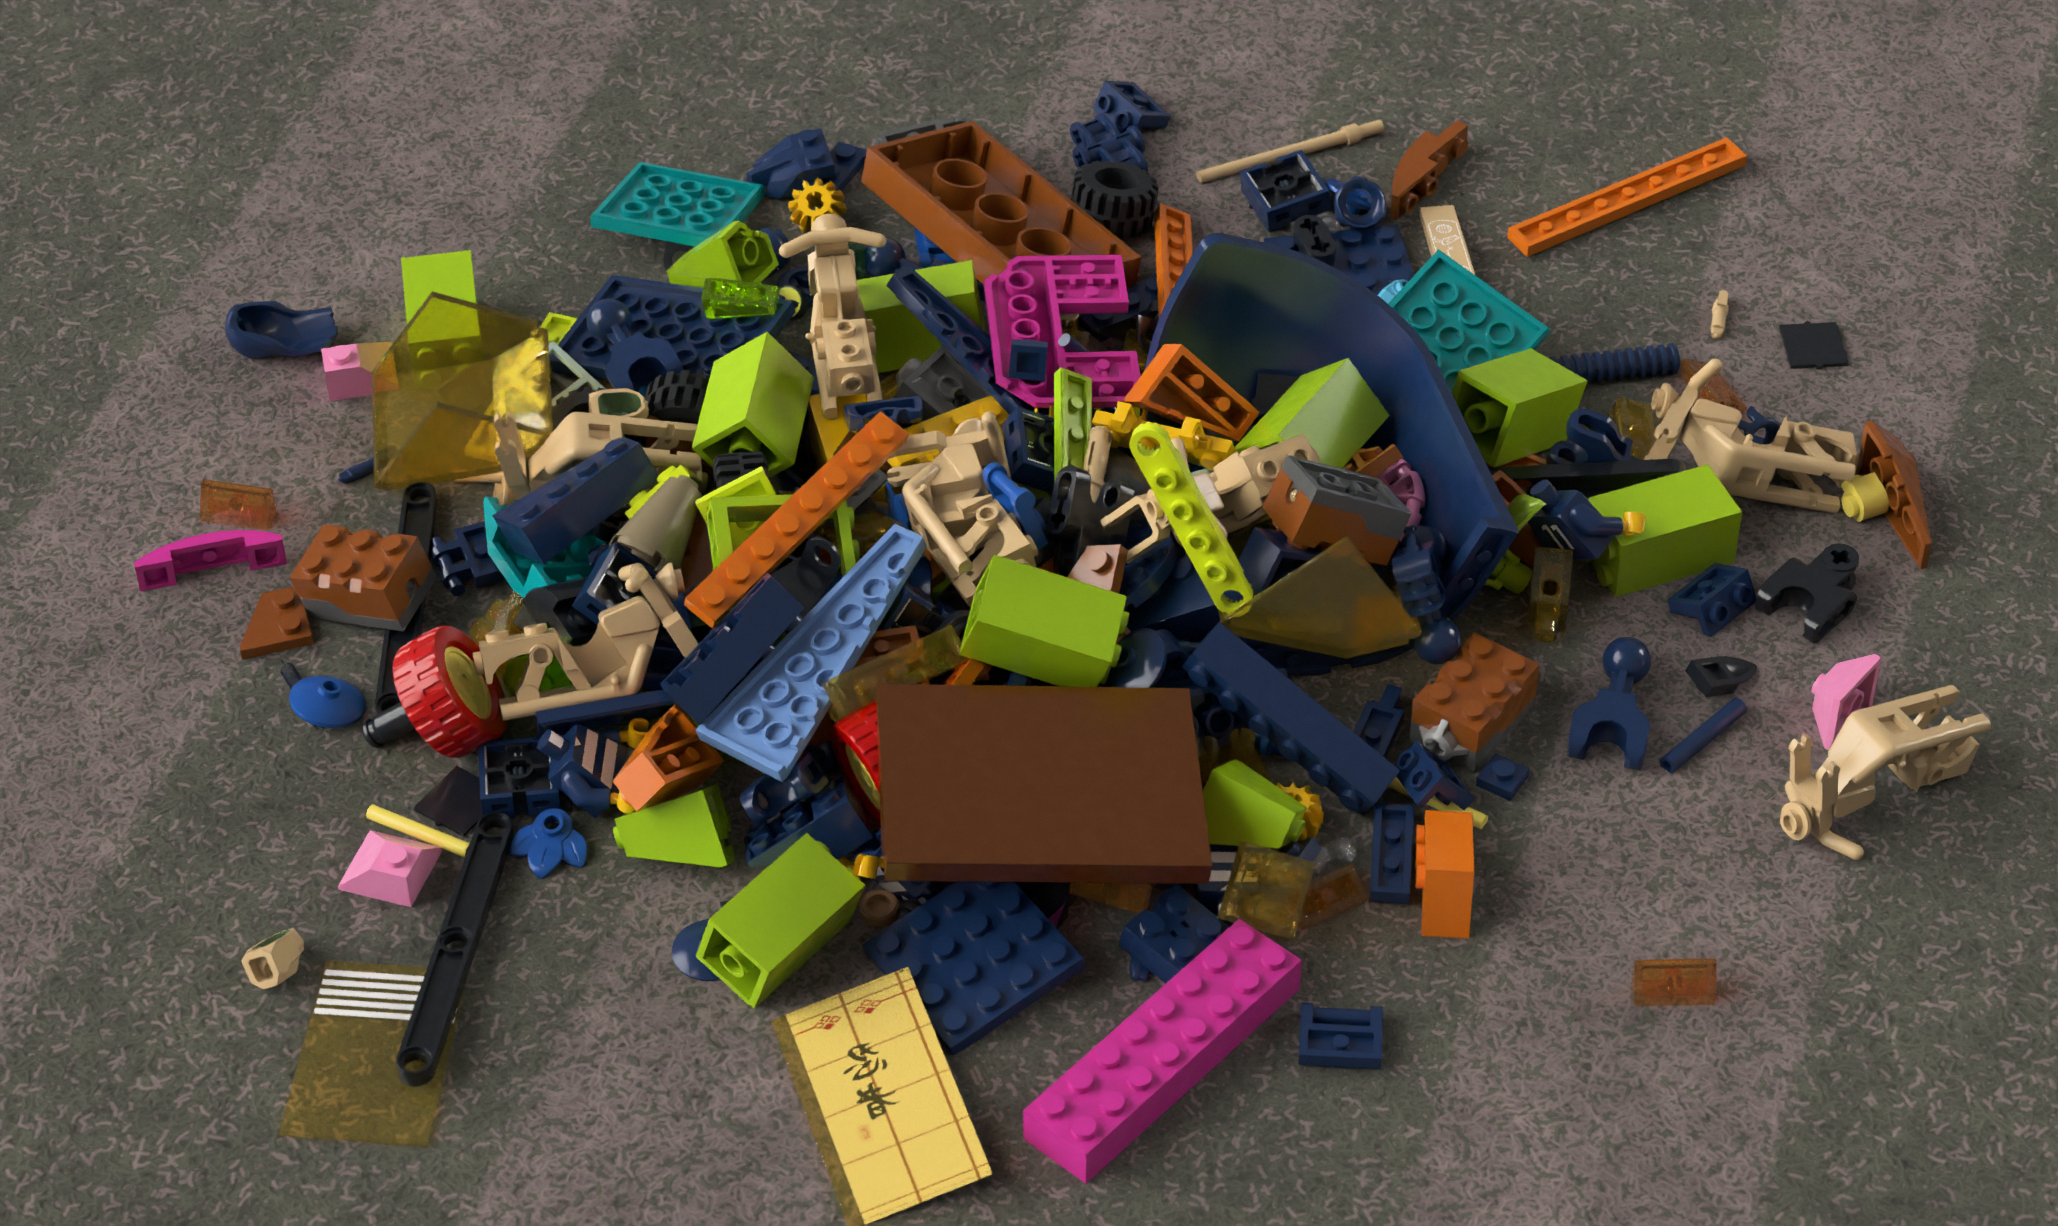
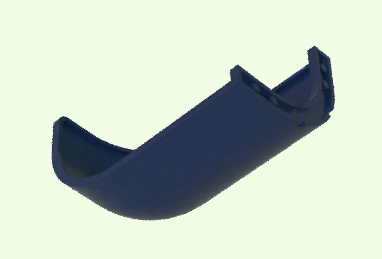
M1223 233L1210 234L1200 241L1162 310L1153 334L1145 369L1164 344H1182L1252 405V400L1256 398L1258 373L1301 376L1349 358L1389 414V417L1360 449L1365 448L1366 450L1379 446L1384 451L1390 445L1395 444L1403 456L1402 459L1411 464V471H1416L1423 482L1426 497L1425 506L1420 508L1419 512L1422 515L1419 526H1431L1439 530L1447 541L1448 554L1446 560L1441 565L1443 569L1442 574L1439 575L1447 596L1443 606L1440 608L1442 617L1453 621L1472 602L1484 586L1519 531L1432 353L1411 325L1383 299L1355 279L1320 260L1285 247ZM1140 408V416H1142L1143 409ZM1147 411L1146 421L1155 422L1179 429L1182 427V424ZM1188 462L1190 473L1204 469V467ZM1393 570L1384 575L1373 598L1333 603L1331 600H1326L1344 623L1340 636L1324 635V637H1311L1304 634L1289 635L1277 633L1270 630L1260 615L1248 616L1245 613L1236 616L1229 615L1233 624L1230 630L1276 669L1284 668L1287 670V674L1322 675L1331 673V667L1350 663L1352 668H1358L1394 658L1414 648L1413 636L1416 628L1420 625L1418 616H1406Z

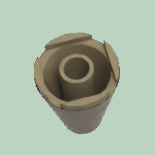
M679 475L678 478L670 477L613 536L609 547L616 541L657 573L667 563H672L674 570L680 569L698 511L695 500L702 497L699 490H697L699 485L684 475Z

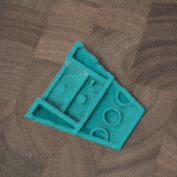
M485 496L483 507L488 554L519 599L524 598L534 588L589 576L594 566L588 564L587 552L597 545L608 543L598 539L591 529L547 563L542 564L514 552L492 515L509 505L498 504L499 500L496 497Z

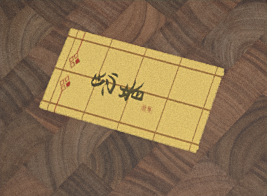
M908 967L771 1020L847 1226L866 1225L992 1175L991 1168Z

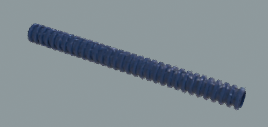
M1674 343L1667 344V347L1659 344L1655 349L1650 345L1646 346L1645 350L1642 347H1636L1634 351L1631 348H1626L1624 352L1620 349H1615L1613 353L1605 350L1601 355L1596 351L1591 356L1588 353H1582L1581 357L1577 354H1572L1570 358L1566 355H1561L1559 359L1555 356L1549 357L1554 362L1588 380L1587 384H1591L1592 380H1595L1596 383H1601L1603 379L1611 382L1615 377L1620 381L1625 376L1628 379H1634L1635 375H1638L1639 378H1644L1646 374L1649 377H1654L1657 373L1660 376H1665L1669 371L1671 375L1678 373L1680 368L1679 351Z

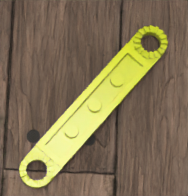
M1146 422V424L1141 423L1138 427L1136 426L1129 443L1130 451L1214 604L1221 612L1227 615L1236 616L1247 612L1253 599L1254 591L1251 588L1252 585L1247 581L1242 566L1180 452L1173 445L1168 435L1169 432L1164 430L1162 425L1158 426L1155 422L1153 424H1150V422ZM1152 437L1159 442L1160 447H1157L1156 450L1154 448L1149 450V447L1145 449L1140 439ZM1228 590L1237 591L1243 596V600L1240 599L1239 602L1235 600V603L1233 600L1228 601L1229 598H1225L1224 592Z

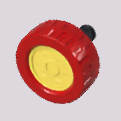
M438 626L399 648L393 660V678L400 703L379 713L373 720L368 719L363 723L362 733L368 744L372 747L380 748L384 746L385 742H391L416 729L420 736L440 754L449 758H462L477 751L478 746L489 741H495L502 736L506 730L508 720L503 721L499 699L505 698L496 673L493 674L492 684H486L484 674L476 675L473 652L480 651L476 643L455 627Z
M872 702L835 722L830 729V740L835 757L847 783L867 811L868 816L881 829L876 702Z

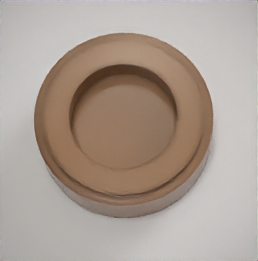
M886 890L870 891L863 895L859 901L860 918L863 922L873 927L890 925L899 915L898 899L893 893Z

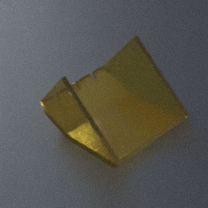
M432 291L371 372L374 487L389 491L407 488L415 482H428L432 484L502 472L499 458L495 455V445L498 441L501 443L498 431L494 427V417L498 413L502 418V422H507V412L514 414L526 458L535 454L553 433L547 329H536L537 320Z
M1267 513L1227 539L1238 560L1254 527L1282 531L1272 524L1273 520ZM1347 536L1230 614H1227L1226 611L1221 612L1218 609L1220 623L1236 636L1342 658H1351L1409 644L1408 640L1421 635L1418 616L1412 617L1403 606L1393 570L1385 574L1383 579H1381Z

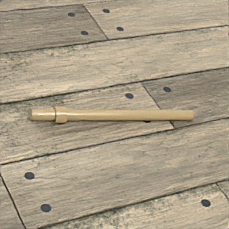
M1381 120L1362 125L1353 123L1343 126L1341 131L1197 171L1196 177L1203 184L1239 174L1242 170L1264 162L1270 165L1276 162V158L1301 149L1304 154H1309L1344 143L1348 146L1360 143L1361 138L1384 132V125Z

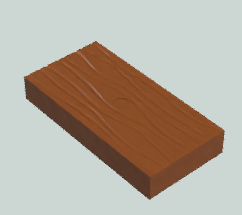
M974 121L867 147L861 182L956 262L973 260L976 279L983 285L984 280L993 273L998 275L1007 268V263L1016 256L1122 255L1126 287L1129 289L1135 285L1142 257Z

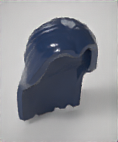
M277 301L234 305L226 315L225 334L231 347L242 356L250 359H264L275 355L302 357L320 352L321 349L328 348L332 344V341L335 340L338 334V328L334 326V313L331 307L296 311Z

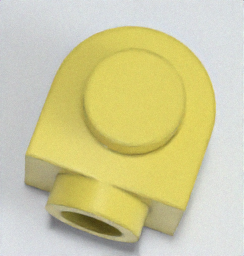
M1875 472L1864 476L1854 475L1852 482L1844 481L1841 484L1844 493L1840 501L1848 517H1853L1857 522H1861L1888 511V495Z

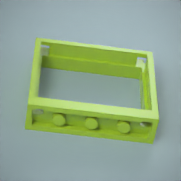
M793 494L710 498L706 520L713 571L733 553L729 522L766 521ZM847 501L828 517L834 520L838 552L841 558L842 578L859 561L860 556L859 542L857 539H852L851 529L854 528L855 522L853 507H847ZM783 632L775 640L774 644L777 646L788 634Z

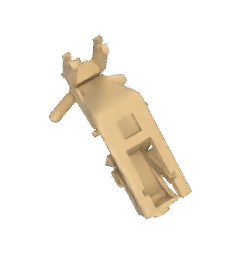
M836 214L819 216L812 223L810 232L781 245L779 248L780 255L788 258L815 245V251L808 255L810 296H814L810 333H807L805 337L810 340L823 416L827 419L838 418L835 396L867 393L868 402L883 400L875 358L876 341L874 332H876V327L872 325V319L867 320L857 287L854 250L849 249L848 242L851 241L881 248L886 244V237L881 233L847 227L845 220Z
M1715 358L1710 360L1690 378L1681 397L1669 383H1663L1660 389H1655L1651 408L1656 410L1657 417L1663 420L1656 427L1654 435L1657 440L1644 460L1668 459L1679 438L1694 455V460L1698 467L1708 464L1730 495L1827 513H1838L1840 509L1839 497L1823 494L1822 489L1807 474L1818 476L1824 474L1832 479L1838 488H1841V484L1844 481L1852 482L1859 462V453L1856 451L1853 433L1812 426L1806 422L1787 421V417H1785L1772 443L1766 445L1753 442L1751 434L1744 436L1738 429L1742 418L1739 410L1707 399L1698 400L1702 387L1722 369V362ZM1776 470L1782 478L1793 480L1800 490L1771 485L1770 482Z
M507 412V422H502V418L498 413L494 417V427L498 431L501 443L500 441L496 443L495 455L499 458L505 477L502 478L501 483H495L493 497L498 498V504L511 505L515 500L521 499L603 450L612 440L625 437L624 434L656 437L657 441L649 448H643L658 476L670 466L677 468L679 465H682L694 472L702 484L697 490L701 494H705L708 476L706 472H702L701 457L697 453L677 451L676 455L670 454V449L678 446L679 440H694L698 424L572 412L563 419L545 443L528 460L527 464L525 450L516 426V417L514 414ZM655 482L653 485L648 487L646 491L649 492L650 490H652L657 484H659V482Z
M985 412L982 415V419L971 418L963 421L955 429L953 436L946 437L945 434L939 431L909 435L907 442L890 458L938 449L940 454L931 462L896 466L887 472L889 477L887 481L891 486H903L902 492L914 532L923 536L927 550L968 606L972 605L976 589L975 585L982 578L993 554L1036 567L1034 557L1038 555L1037 547L1031 536L1023 535L1015 515L1012 512L1007 514L998 500L993 499L992 494L989 495L983 480L982 466L992 461L1003 466L1007 471V476L1011 479L1001 431L996 416L992 412ZM984 546V549L971 562L968 557L972 555L975 550Z
M1305 434L1261 450L1256 445L1240 453L1237 451L1213 467L1214 472L1210 474L1208 472H1201L1192 475L1226 538L1228 533L1270 518L1262 507L1286 455L1320 463L1317 451L1311 447ZM1178 437L1171 439L1189 469L1183 440ZM1152 489L1146 494L1135 496L1100 520L1103 528L1111 527L1140 507L1142 508L1153 534L1128 551L1127 564L1139 559L1142 555L1168 539L1171 530L1178 544L1183 547Z
M640 563L622 567L618 575L621 580L626 581V589L629 592H636L641 589L646 599L636 596L601 611L598 615L599 623L596 633L587 644L582 646L567 644L555 628L547 629L546 623L524 627V633L509 636L508 630L485 634L486 640L478 642L480 651L473 652L476 675L484 674L486 684H492L493 674L501 664L510 658L528 654L521 680L515 686L516 696L499 699L503 721L536 715L537 711L637 694L642 687L660 626L659 619L685 658L698 645V642L669 599L670 597L677 601L679 600L678 592L685 591L681 569L674 570L672 563H667L653 580L645 567ZM554 654L573 685L539 691L545 668L551 663Z
M1953 685L1852 712L1847 717L1828 751V758L1812 775L1811 746L1813 741L1807 734L1802 733L1801 743L1794 738L1789 745L1790 780L1785 784L1789 803L1785 804L1781 811L1780 823L1782 829L1793 840H1802L1811 832L1824 846L1851 859H1861L1864 855L1863 847L1830 830L1832 815L1840 818L1869 805L1875 799V773L1886 765L1901 781L1916 792L1920 786L1933 785L1938 781L1966 774L1980 745L1972 736L1989 731L1991 728L1990 720L1982 713L1964 718L1962 723L1949 715L1944 718L1940 725L1924 729L1940 712L1941 707L1955 703L1960 691ZM1913 714H1919L1914 721L1908 717Z

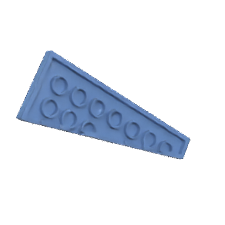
M894 524L800 623L789 632L773 651L697 727L696 733L699 739L783 782L790 774L927 546L923 536Z

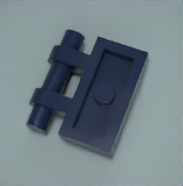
M485 521L454 529L455 540L444 542L442 537H435L431 540V557L434 564L442 570L440 577L444 586L450 588L454 596H459L465 592L464 580L472 578L476 588L506 580L488 554ZM463 557L464 562L454 564V559Z

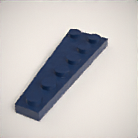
M912 267L892 275L886 286L1009 414L1017 406L1034 412L1035 407L996 384L990 336ZM1038 408L1040 414L1049 415L1050 408Z

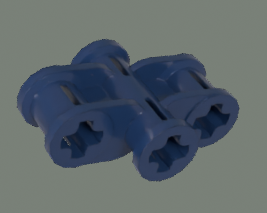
M1104 113L1096 114L1094 119L1087 122H1075L1070 125V135L1073 143L1076 145L1073 148V160L1078 169L1085 164H1091L1096 161H1115L1134 165L1148 172L1147 162L1143 155L1145 152V142L1140 130L1135 125L1129 126L1125 132L1119 133L1116 126Z

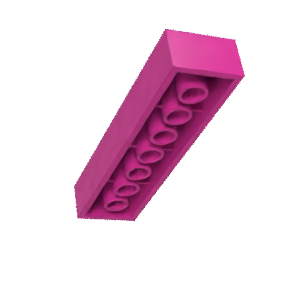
M1238 919L1023 1110V1139L1085 1184L1088 1183L1300 989L1302 960L1241 919Z

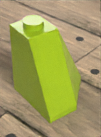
M733 221L686 252L666 272L672 284L750 294L779 263L768 234L762 231L751 230L743 222Z
M1237 759L1213 769L1203 789L1210 844L1281 848L1291 841L1296 842L1305 828L1306 821L1302 817L1307 807Z
M718 783L614 819L617 825L613 827L615 841L620 849H625L627 857L711 867H723L735 861L732 845L725 847L724 840L729 837L728 832L731 831V822Z

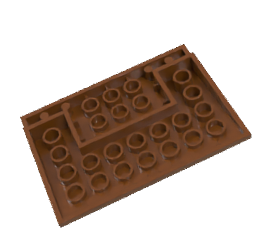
M876 684L884 881L1208 884L1212 870V859L1189 688Z

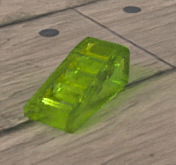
M706 278L701 299L707 319L775 314L780 290L778 286L722 278Z

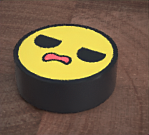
M786 285L776 291V293L784 297V300L793 301L795 313L791 317V321L798 320L805 315L808 309V297L803 289L797 286Z

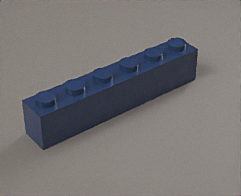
M1220 622L1206 635L1182 665V668L1188 672L1190 679L1194 683L1211 691L1218 697L1223 707L1239 714L1248 722L1250 728L1256 734L1266 737L1279 747L1280 753L1285 758L1302 766L1309 772V776L1314 782L1330 789L1339 797L1340 802L1351 811H1356L1363 815L1378 801L1400 771Z

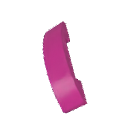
M231 530L201 534L167 544L134 562L141 592L177 585L176 574L249 561L250 570L252 571L287 564L282 535L254 530Z

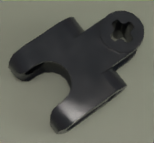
M1069 465L1058 472L1047 520L1049 532L1060 536L1053 567L1055 574L1067 577L1087 546L1124 545L1131 514L1111 527L1103 528L1100 520L1134 498V489L1130 484L1119 480L1105 483L1101 487L1096 503H1094L1090 494L1091 476L1086 470ZM1073 560V563H1066L1065 561Z
M1837 543L1826 547L1808 565L1795 557L1789 559L1759 587L1755 602L1756 609L1768 616L1785 606H1795L1804 609L1807 613L1805 614L1804 634L1802 637L1814 644L1818 643L1851 613L1856 604L1857 595L1851 590L1856 583L1854 571L1859 565L1858 552L1849 545Z

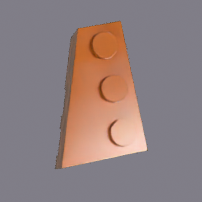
M1164 344L1123 400V402L1182 425L1186 417L1200 419L1205 434L1231 441H1240L1260 413L1182 344Z
M677 703L648 730L613 780V783L620 790L622 799L632 806L636 812L696 790L725 762L713 746L699 739L696 733V724Z
M1425 810L1424 825L1416 826L1415 843L1416 888L1422 889L1421 936L1469 938L1474 882L1472 812Z

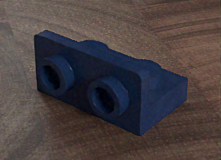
M1104 80L1093 106L1097 114L1104 113L1119 133L1125 132L1126 128L1135 125L1139 130L1141 128L1167 127L1171 118L1169 113L1134 82Z
M1714 563L1667 599L1671 613L1686 615L1690 618H1699L1703 634L1712 637L1756 602V595L1748 569Z
M1417 740L1399 756L1397 763L1394 765L1400 770L1396 777L1414 802L1420 807H1424L1433 796L1447 806L1453 802L1463 810L1474 800V797L1450 765Z

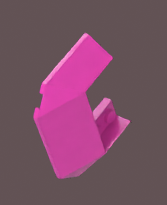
M1122 255L1016 256L1007 263V268L998 275L993 273L984 280L996 384L1035 408H1050V406H1054V373L1062 367L1092 378V408H1117V402H1123L1126 395L1141 376L1137 351L1065 352V349L1058 343L1059 338L1063 335L1060 314L1128 313L1129 299ZM1012 339H1031L1048 342L1045 381L1008 378Z

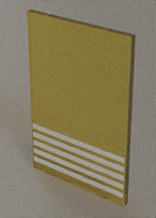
M326 961L279 1135L304 1137L311 1140L318 1138L387 1143L394 1146L398 1144L427 1146L468 977L433 1079L425 1085L411 1087L400 1081L396 1059L427 967ZM413 1061L407 1064L405 1068L410 1071H418L423 1069L426 1063Z

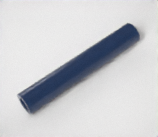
M1733 698L1660 758V766L1673 774L1747 712L1745 703L1739 698Z

